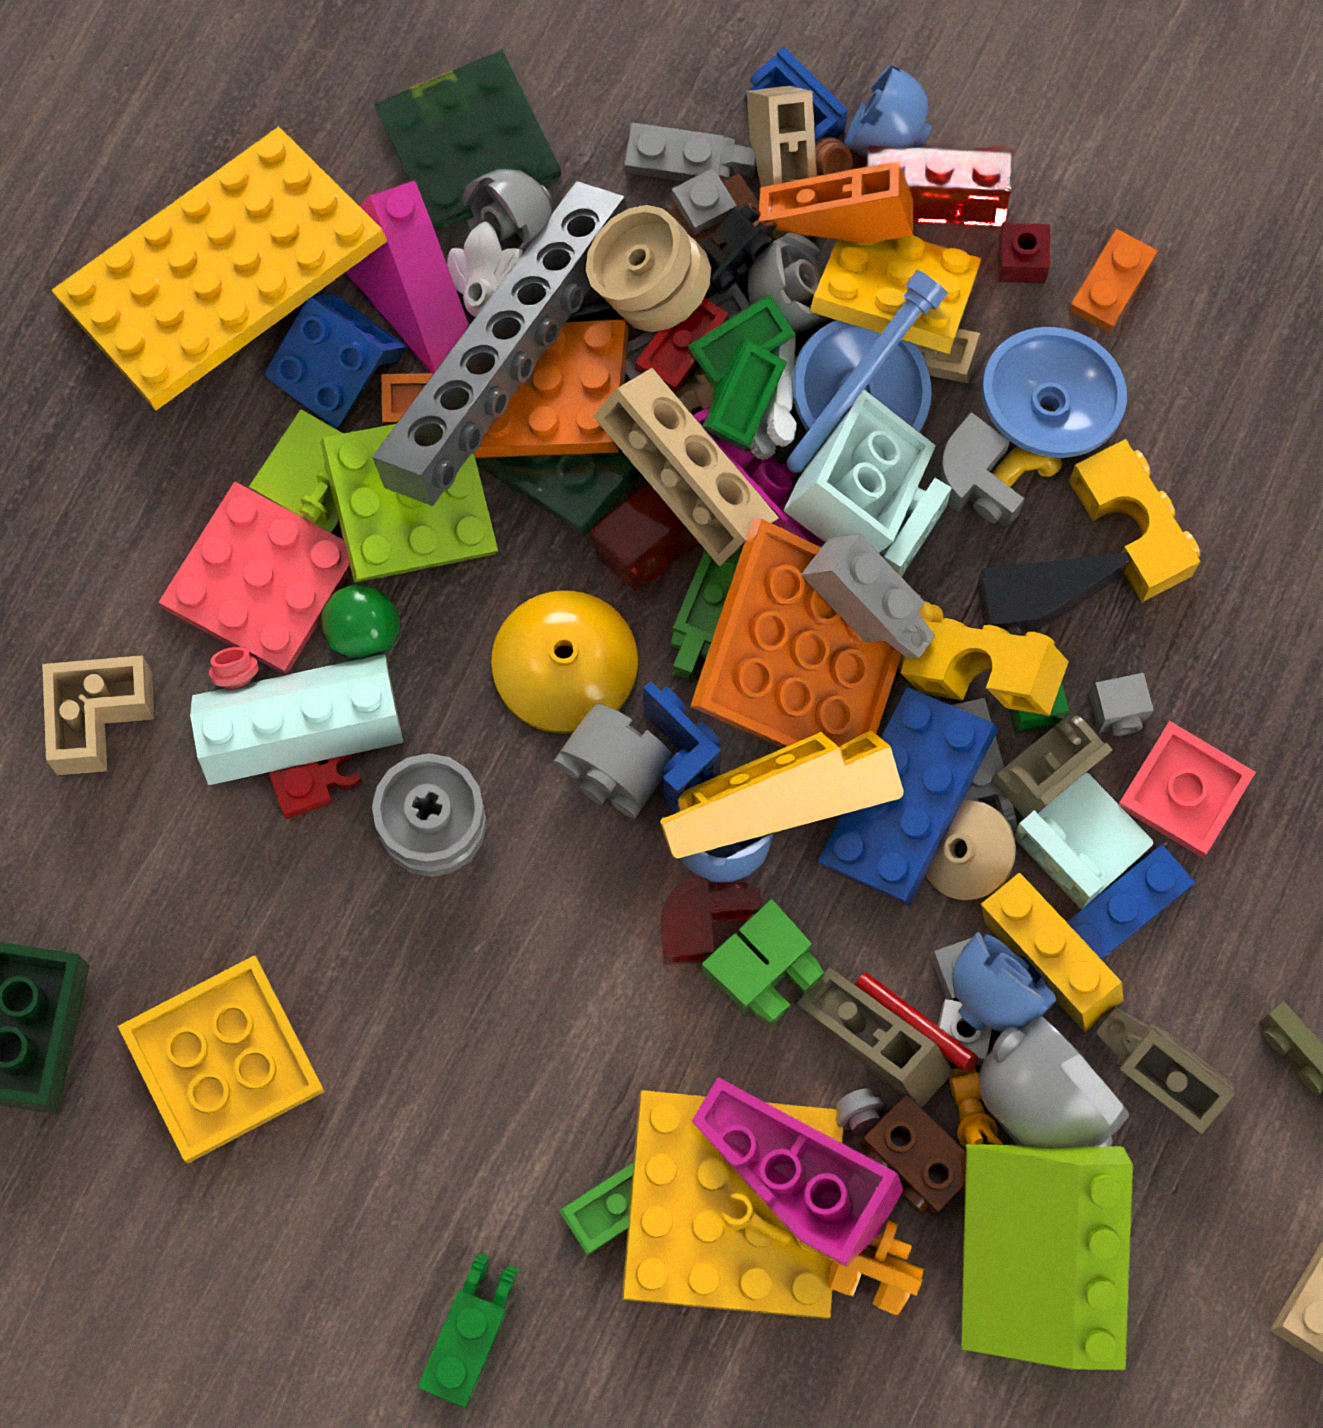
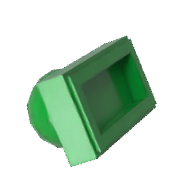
M768 294L688 345L687 349L714 389L724 378L741 341L747 339L761 348L772 352L794 338L796 334L771 295Z
M747 339L741 341L724 378L714 389L713 403L702 425L704 430L741 450L749 449L787 361Z

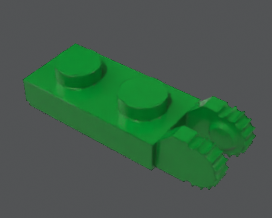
M482 1253L476 1255L463 1289H458L417 1387L467 1409L507 1313V1309L504 1307L519 1272L518 1268L508 1265L506 1270L502 1271L492 1303L476 1297L475 1293L480 1281L484 1279L489 1266V1256Z

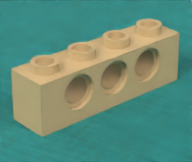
M653 368L618 387L593 415L596 421L719 567L742 552L752 520L764 519L773 524L779 518Z

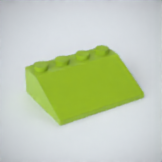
M966 1144L961 1313L962 1350L1068 1369L1126 1370L1133 1164L1124 1147L1076 1146L1040 1148L1028 1145Z

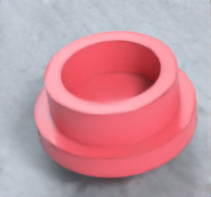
M231 647L219 651L211 658L212 667L209 670V676L214 685L234 690L248 685L252 677L258 672L259 667L256 658L250 656L248 649L244 647Z

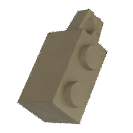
M1114 1007L1096 1029V1034L1120 1058V1070L1201 1134L1204 1133L1235 1095L1233 1083L1153 1020L1147 1025L1121 1009Z

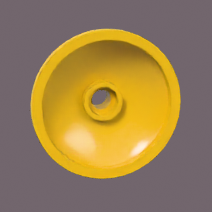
M552 591L527 600L506 618L493 644L491 656L492 675L502 701L521 721L542 731L556 734H572L595 704H602L617 711L623 707L631 695L636 682L638 651L635 638L627 622L608 603L583 592ZM563 645L569 646L573 653L570 657L561 659L555 655V650Z

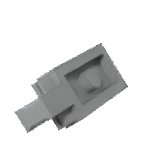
M631 123L624 172L686 182L714 168L719 178L728 179L730 175L734 176L737 173H740L742 177L754 178L756 157L753 148L735 145V139L724 137L723 135Z

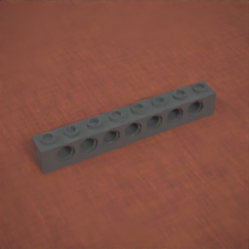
M578 181L575 182L555 209L547 224L535 236L372 458L384 488L433 506L443 491L451 487L457 472L470 454L477 451L483 436L496 418L503 415L509 400L522 382L529 379L535 364L542 354L555 343L560 329L571 314L577 312L580 308L584 296L591 288L586 273L588 250L596 234L611 218L628 209L625 196Z

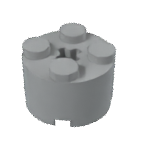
M595 704L591 711L587 712L553 760V763L567 775L582 780L578 789L588 798L598 804H603L608 798L617 810L632 819H636L663 780V777L667 774L663 769L673 757V754L648 730L642 735L629 726L632 719L608 706Z

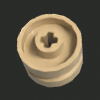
M644 205L629 208L611 218L596 234L588 250L586 273L591 287L632 327L647 332H655L674 327L686 320L697 309L710 286L711 265L706 252L687 234L686 230L675 218L663 208Z

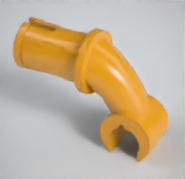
M976 1067L968 1073H965L960 1068L953 1069V1073L948 1080L954 1103L958 1106L960 1123L957 1127V1136L961 1145L965 1148L966 1144L1002 1145L997 1137L998 1127L995 1120L989 1114H986L979 1092L980 1075L976 1073Z

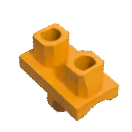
M888 1220L883 1233H879L868 1244L877 1249L866 1246L847 1267L831 1258L828 1259L832 1261L828 1287L845 1295L853 1296L861 1275H867L881 1281L873 1304L879 1309L898 1315L908 1301L910 1294L917 1295L922 1283L921 1278L924 1269L887 1254L890 1253L907 1260L912 1247L909 1244L894 1239L898 1224Z

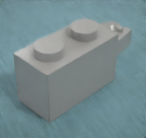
M861 534L828 538L801 574L864 642L886 641L909 659L919 658L935 637L918 612L925 602Z

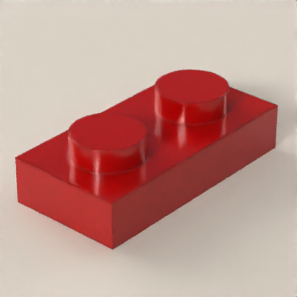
M703 298L702 303L686 320L670 329L661 330L655 334L636 360L635 370L642 374L653 368L671 391L676 394L697 366V363L687 349L688 345L729 320V313Z

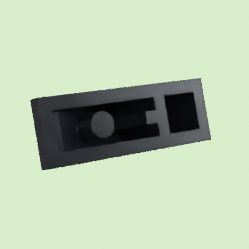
M1128 552L983 568L977 582L983 626H997L1010 634L1025 636L1027 632H1037L1121 578L1129 563Z

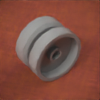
M430 753L407 757L390 768L376 787L372 811L380 841L393 862L410 873L429 877L453 873L469 863L482 846L487 820L480 787L469 770L452 758ZM428 812H436L439 814V816L435 814H430L426 821L422 820L423 816Z

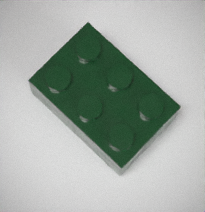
M0 942V1106L59 1114L90 965L79 954Z

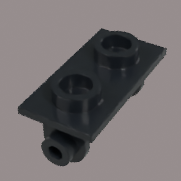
M746 202L743 207L737 205L715 230L727 243L723 249L712 238H708L701 246L706 252L711 265L710 286L705 296L715 295L716 293L722 295L727 292L739 279L740 274L737 270L748 258L750 260L756 259L772 242L769 235L778 225L776 222L759 223L757 219L761 216V212L750 202Z

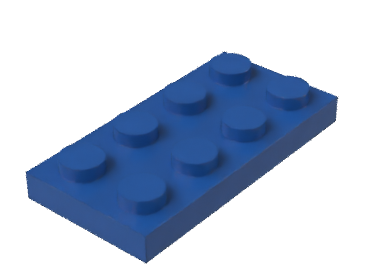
M907 687L881 737L882 740L891 746L904 792L903 796L897 800L842 814L818 863L823 868L910 906L998 731L996 725Z

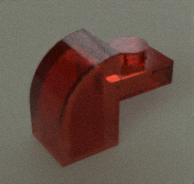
M697 874L680 882L668 895L661 913L663 965L704 962L714 953L712 922L750 919L761 909L760 888L748 889V883L732 882L719 885L718 891L709 892L708 879Z

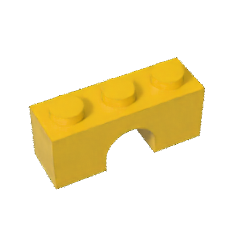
M1124 439L1075 464L1069 482L1093 521L1106 514L1120 512L1131 516L1139 524L1142 537L1126 545L1122 553L1128 552L1129 563L1124 574L1141 602H1144L1192 577L1200 563L1198 558L1200 557V550L1193 536L1188 531L1182 532L1174 519L1175 509L1168 495L1162 490L1158 492L1149 478L1150 468L1143 454L1138 450L1133 451L1128 441Z
M948 618L941 619L940 623L925 621L935 637L919 658L908 659L906 657L901 670V674L920 693L963 701L969 684L974 677L982 671L992 669L986 688L1005 708L1050 716L1069 663L1054 646L1055 642L1053 639L1037 632H1027L1025 636L1013 635L993 625H984L982 630L968 628L963 623Z
M1020 872L981 904L985 924L1002 943L1021 957H1025L1052 988L1056 996V1002L1084 1032H1087L1105 1017L1109 1011L1124 1001L1122 981Z

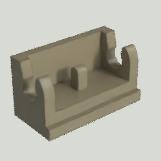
M1075 716L1069 721L1070 726L1064 720H1061L991 778L1024 819L1034 810L1039 812L1113 750L1107 742L1104 744L1087 722L1079 716Z

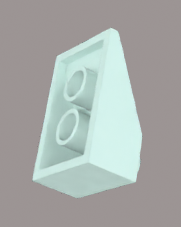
M863 390L799 477L783 511L823 542H826L828 538L861 534L880 553L894 541L936 445L867 391Z

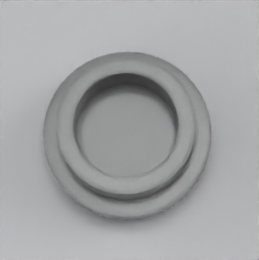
M872 1089L856 1090L837 1102L836 1109L839 1114L836 1117V1122L839 1128L843 1127V1130H852L855 1134L864 1133L871 1130L881 1120L880 1116L886 1110L885 1103L882 1098L875 1096Z

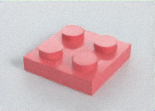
M1169 721L1118 805L1126 813L1199 857L1204 858L1256 772Z

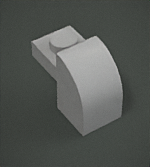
M972 412L947 442L939 470V480L952 487L948 505L954 512L958 514L970 500L974 503L975 511L982 518L990 523L998 521L1005 528H1008L1019 515L1025 498L991 474V472L1005 458L1010 441Z

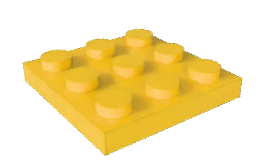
M914 235L867 244L837 239L814 294L810 312L882 333L906 300L903 298L907 292L905 285L916 270H919L940 284L948 294L936 310L931 308L927 314L921 313L901 340L949 354L982 258L969 255L957 248H946L922 241Z
M255 955L118 1026L184 1162L187 1164L325 1092Z

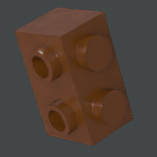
M907 1094L867 1133L860 1144L866 1150L863 1154L864 1156L898 1173L900 1182L904 1187L901 1197L919 1214L927 1210L934 1217L965 1186L966 1152Z

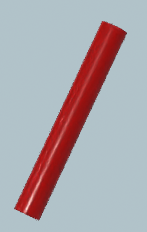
M863 973L859 976L855 986L936 1043L944 1057L965 1073L975 1068L979 1059L975 1053L870 974Z

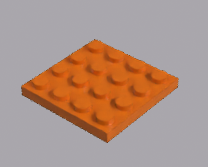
M756 519L751 521L690 707L781 748H785L820 732L839 747L870 730L877 734L902 654L886 641L864 642L801 576L802 572L822 547L764 519Z

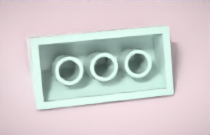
M385 654L256 681L239 689L228 690L224 688L192 695L190 716L196 752L208 785L404 743Z

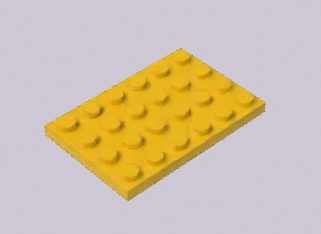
M278 126L53 288L52 292L64 309L157 411L387 242L382 228Z

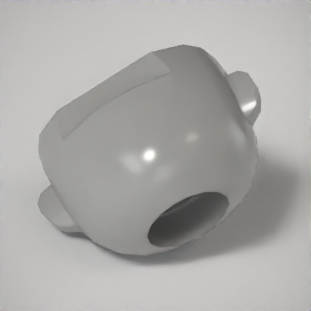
M1041 1015L1020 1029L1014 1026L1007 1027L997 1038L992 1051L986 1056L980 1069V1096L989 1113L1018 1145L1040 1148L1112 1146L1113 1139L1111 1136L1130 1115L1124 1105L1077 1050Z

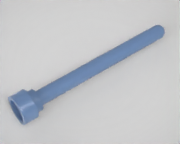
M916 270L905 285L907 289L903 296L906 300L788 457L787 467L790 471L799 473L805 469L921 313L927 314L931 308L935 310L938 308L948 292L925 273Z

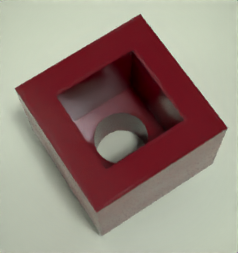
M1002 223L998 237V282L1045 283L1050 269V224ZM1022 248H1033V249H1031V250H1024V249H1022Z

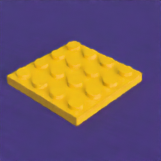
M641 1090L638 1103L622 1300L829 1319L831 1316L832 1289L828 1287V1280L832 1261L828 1260L829 1257L800 1242L693 1124L692 1120L706 1097ZM767 1103L842 1143L843 1127L839 1128L836 1122V1117L839 1114L836 1109ZM732 1194H741L747 1197L752 1204L753 1212L792 1233L789 1243L785 1245L748 1226L739 1230L728 1227L722 1218V1213L735 1220L742 1219L747 1213L746 1208L730 1200V1196Z

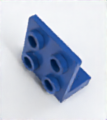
M335 293L317 294L309 298L303 305L267 367L265 376L332 427L339 428L344 425L377 367L398 363L407 346Z
M650 681L643 688L644 715L680 750L663 769L667 773L663 777V802L676 813L678 798L686 789L720 775L721 750L717 746L721 744V741L705 723L700 721L695 725L682 712L686 709L685 705L668 687L660 690Z

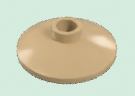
M963 800L925 874L929 882L942 894L965 901L978 900L998 890L1009 877L1016 856L1015 837L1006 818L988 804L973 800ZM960 840H964L967 844V853L962 858H958L954 851L956 843Z

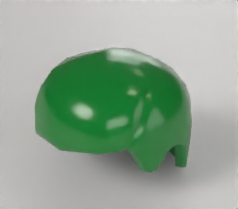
M361 584L347 586L336 591L321 612L322 636L335 652L347 655L349 658L362 659L376 652L388 651L393 646L401 628L399 610L391 599L382 591Z

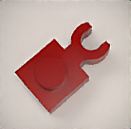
M353 755L328 759V762L319 766L318 762L268 772L285 819L332 803L328 791L330 788L338 787L343 790H351L358 787L362 783L359 773L347 777L341 776L338 773L340 765L353 760Z

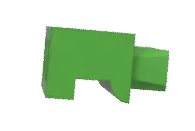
M772 899L738 930V935L734 933L701 966V974L733 1000L737 1008L744 1015L750 1010L770 1027L790 1008V1004L774 987L787 976L803 994H806L823 978L824 971L810 954L812 943Z

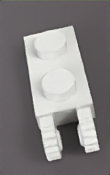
M796 335L770 352L787 361V364L749 447L753 456H756L757 459H762V461L764 459L767 460L776 453L775 450L777 448L775 445L786 446L795 439L794 436L796 434L794 432L796 431L797 423L790 411L794 403L792 376L796 363Z

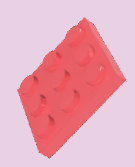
M234 481L159 600V604L162 609L232 647L248 649L250 656L255 657L256 660L283 675H288L320 623L321 612L326 603L336 591L340 590L351 572L344 540Z

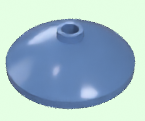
M835 320L819 329L805 343L794 366L792 394L797 414L807 432L881 333ZM901 340L864 390L920 432L930 409L932 392L930 375L918 347L914 343Z
M1039 327L1019 332L997 347L984 371L982 398L992 423L1009 441L1034 454L1065 458L1091 452L1104 444L1115 433L1126 409L1127 388L1124 376L1117 362L1096 341L1069 329ZM1041 406H1050L1054 409L1055 412L1047 411L1043 409Z

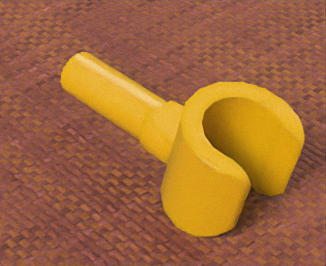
M732 1194L730 1196V1200L736 1204L743 1205L747 1213L742 1219L738 1220L722 1213V1218L728 1227L739 1230L748 1226L785 1245L789 1243L792 1233L753 1212L752 1204L747 1197L741 1194Z

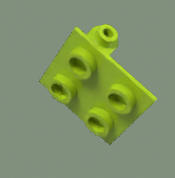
M301 409L249 485V489L333 533L339 523V518L320 442L323 437L344 433Z

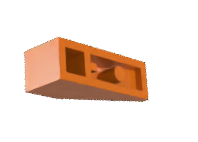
M899 161L760 187L759 211L761 216L759 217V223L776 222L778 226L774 229L775 231L865 244L913 235V198Z

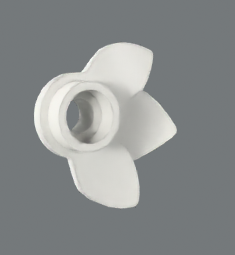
M482 222L469 233L464 249L452 248L447 259V266L456 291L463 294L464 305L467 311L475 317L523 254V250L517 248L502 251L497 234L489 222Z

